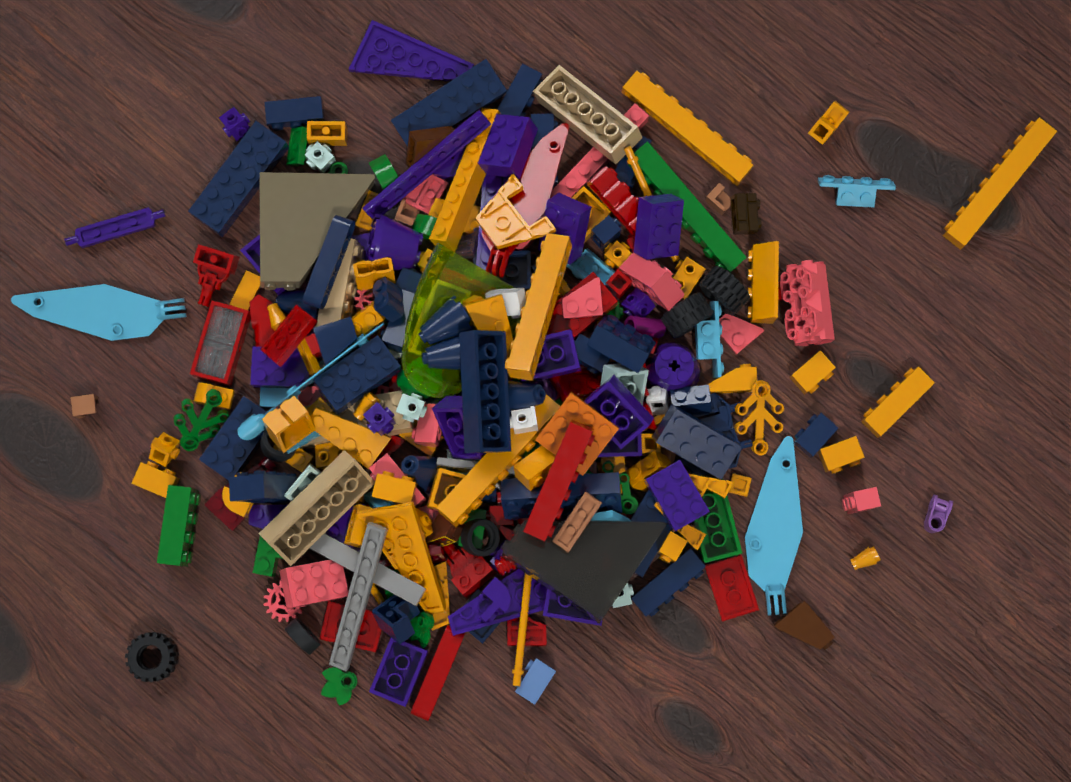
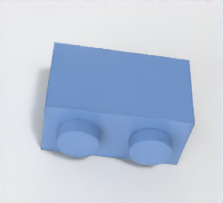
M537 658L535 661H529L525 668L528 672L524 678L521 677V685L515 686L517 688L515 692L534 705L556 672V670Z

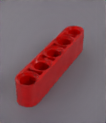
M447 625L410 714L429 721L465 633L452 636L450 625Z

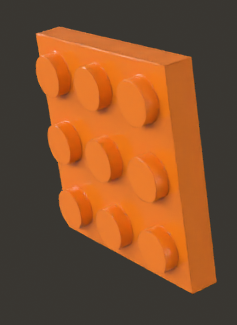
M571 392L536 438V441L556 455L571 420L594 429L592 434L595 435L592 445L591 447L587 445L584 451L587 454L583 465L579 464L576 469L583 476L618 431L619 427Z

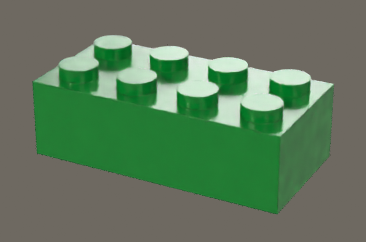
M706 489L702 499L710 512L692 522L693 528L706 534L699 547L702 562L707 563L743 554L728 496L724 499Z
M168 485L157 563L188 567V563H191L193 553L190 552L191 544H194L195 541L193 528L198 521L196 507L200 505L201 494H198L199 490L190 487Z

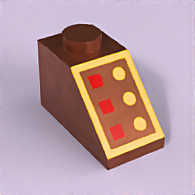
M439 513L431 525L433 533L425 538L427 546L436 544L443 547L457 542L465 524H459L455 527Z

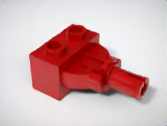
M198 244L193 263L198 264V284L202 285L198 304L210 306L213 291L215 289L220 290L222 283L229 278L230 274L235 275L239 256Z
M454 543L442 547L455 563L453 564L449 559L446 561L450 566L451 581L466 599L496 574L482 556L469 554L462 547L461 550L465 554L463 555Z

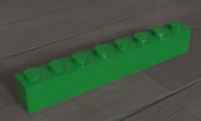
M648 141L634 152L635 156L639 159L638 164L645 180L654 191V195L673 194L684 200L681 227L684 230H688L691 234V239L696 244H700L703 248V253L709 259L712 258L716 263L715 266L731 272L747 258Z

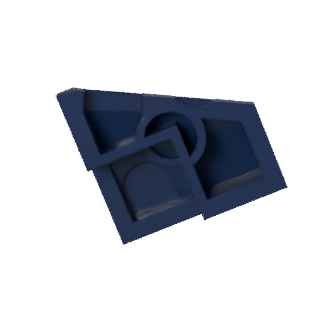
M351 317L313 328L325 366L335 357L342 354L348 346H352L357 341Z

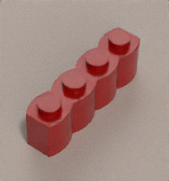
M605 166L587 182V185L635 238L639 198L631 195L629 186L625 182L618 180L616 177L617 173L613 168Z

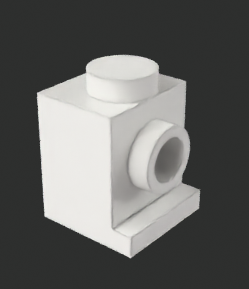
M653 386L651 389H647L649 395L646 397V402L652 414H666L671 404V398L667 390L660 386ZM662 403L663 407H655V404Z
M534 406L511 411L510 429L514 428L515 434L538 431ZM526 417L524 421H519V418Z

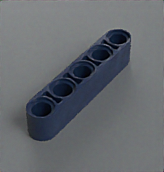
M338 215L334 216L304 293V304L319 309L325 307L354 232L355 221Z

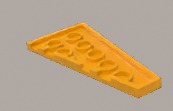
M414 502L358 511L357 516L366 525L369 522H373L388 528L382 551L394 569H397L402 576L426 588L419 602L422 609L428 613L444 611L446 605Z

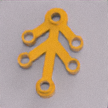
M763 380L756 381L751 389L752 394L743 403H738L735 406V412L743 416L747 414L748 408L756 401V408L743 422H738L734 426L735 432L743 435L747 432V428L756 420L755 441H753L751 449L760 456L768 451V444L763 440L764 419L770 424V429L773 432L780 433L783 430V424L777 421L764 408L765 400L771 405L772 412L781 414L784 411V405L775 400L770 394V385ZM762 386V391L758 393L759 387ZM777 405L780 406L778 411L775 410ZM743 406L744 410L739 412V408ZM779 424V428L775 430V425ZM743 425V430L739 431V426ZM760 443V448L756 449L757 444Z

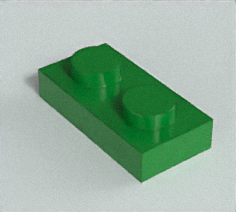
M306 127L291 129L286 163L288 166L304 165L307 144Z

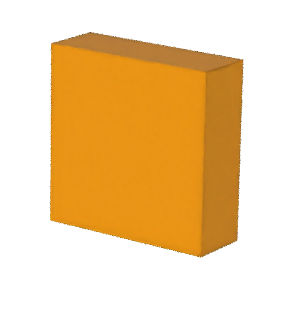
M732 474L731 481L734 483L728 493L747 497L752 478Z

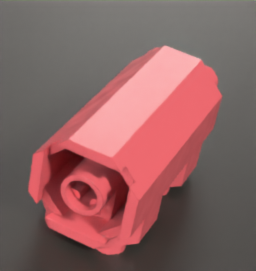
M813 260L802 261L801 265H786V271L780 276V287L783 300L789 302L790 309L786 311L784 319L787 337L794 341V346L803 347L809 346V344L822 345L833 342L835 338L826 265L823 261L813 263Z

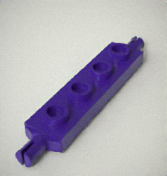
M148 207L75 229V236L64 238L65 244L68 246L78 243L81 248H85L155 227L156 219L166 217L165 211L162 209L152 212Z

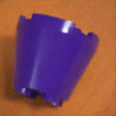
M375 214L371 224L373 228L368 239L370 247H368L365 253L364 261H374L388 257L392 259L393 270H402L403 267L415 269L416 263L420 259L421 251H418V248L422 244L423 234L384 215Z
M665 343L655 348L654 354H649L645 362L646 369L649 370L646 383L648 389H651L653 386H660L667 390L670 398V389L675 390L696 386L699 381V362L696 360L694 353L681 344ZM673 361L674 367L676 369L675 371H672V368L669 367V365H672Z

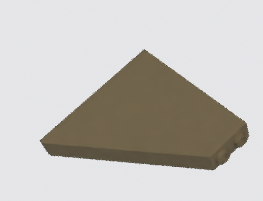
M260 172V288L266 290H275L276 288L295 290L299 288L315 267L334 216L338 215L347 219L352 216L373 187L375 174Z

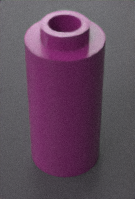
M628 316L624 323L625 325L633 326L642 335L647 334L652 338H661L666 332V326L661 319Z

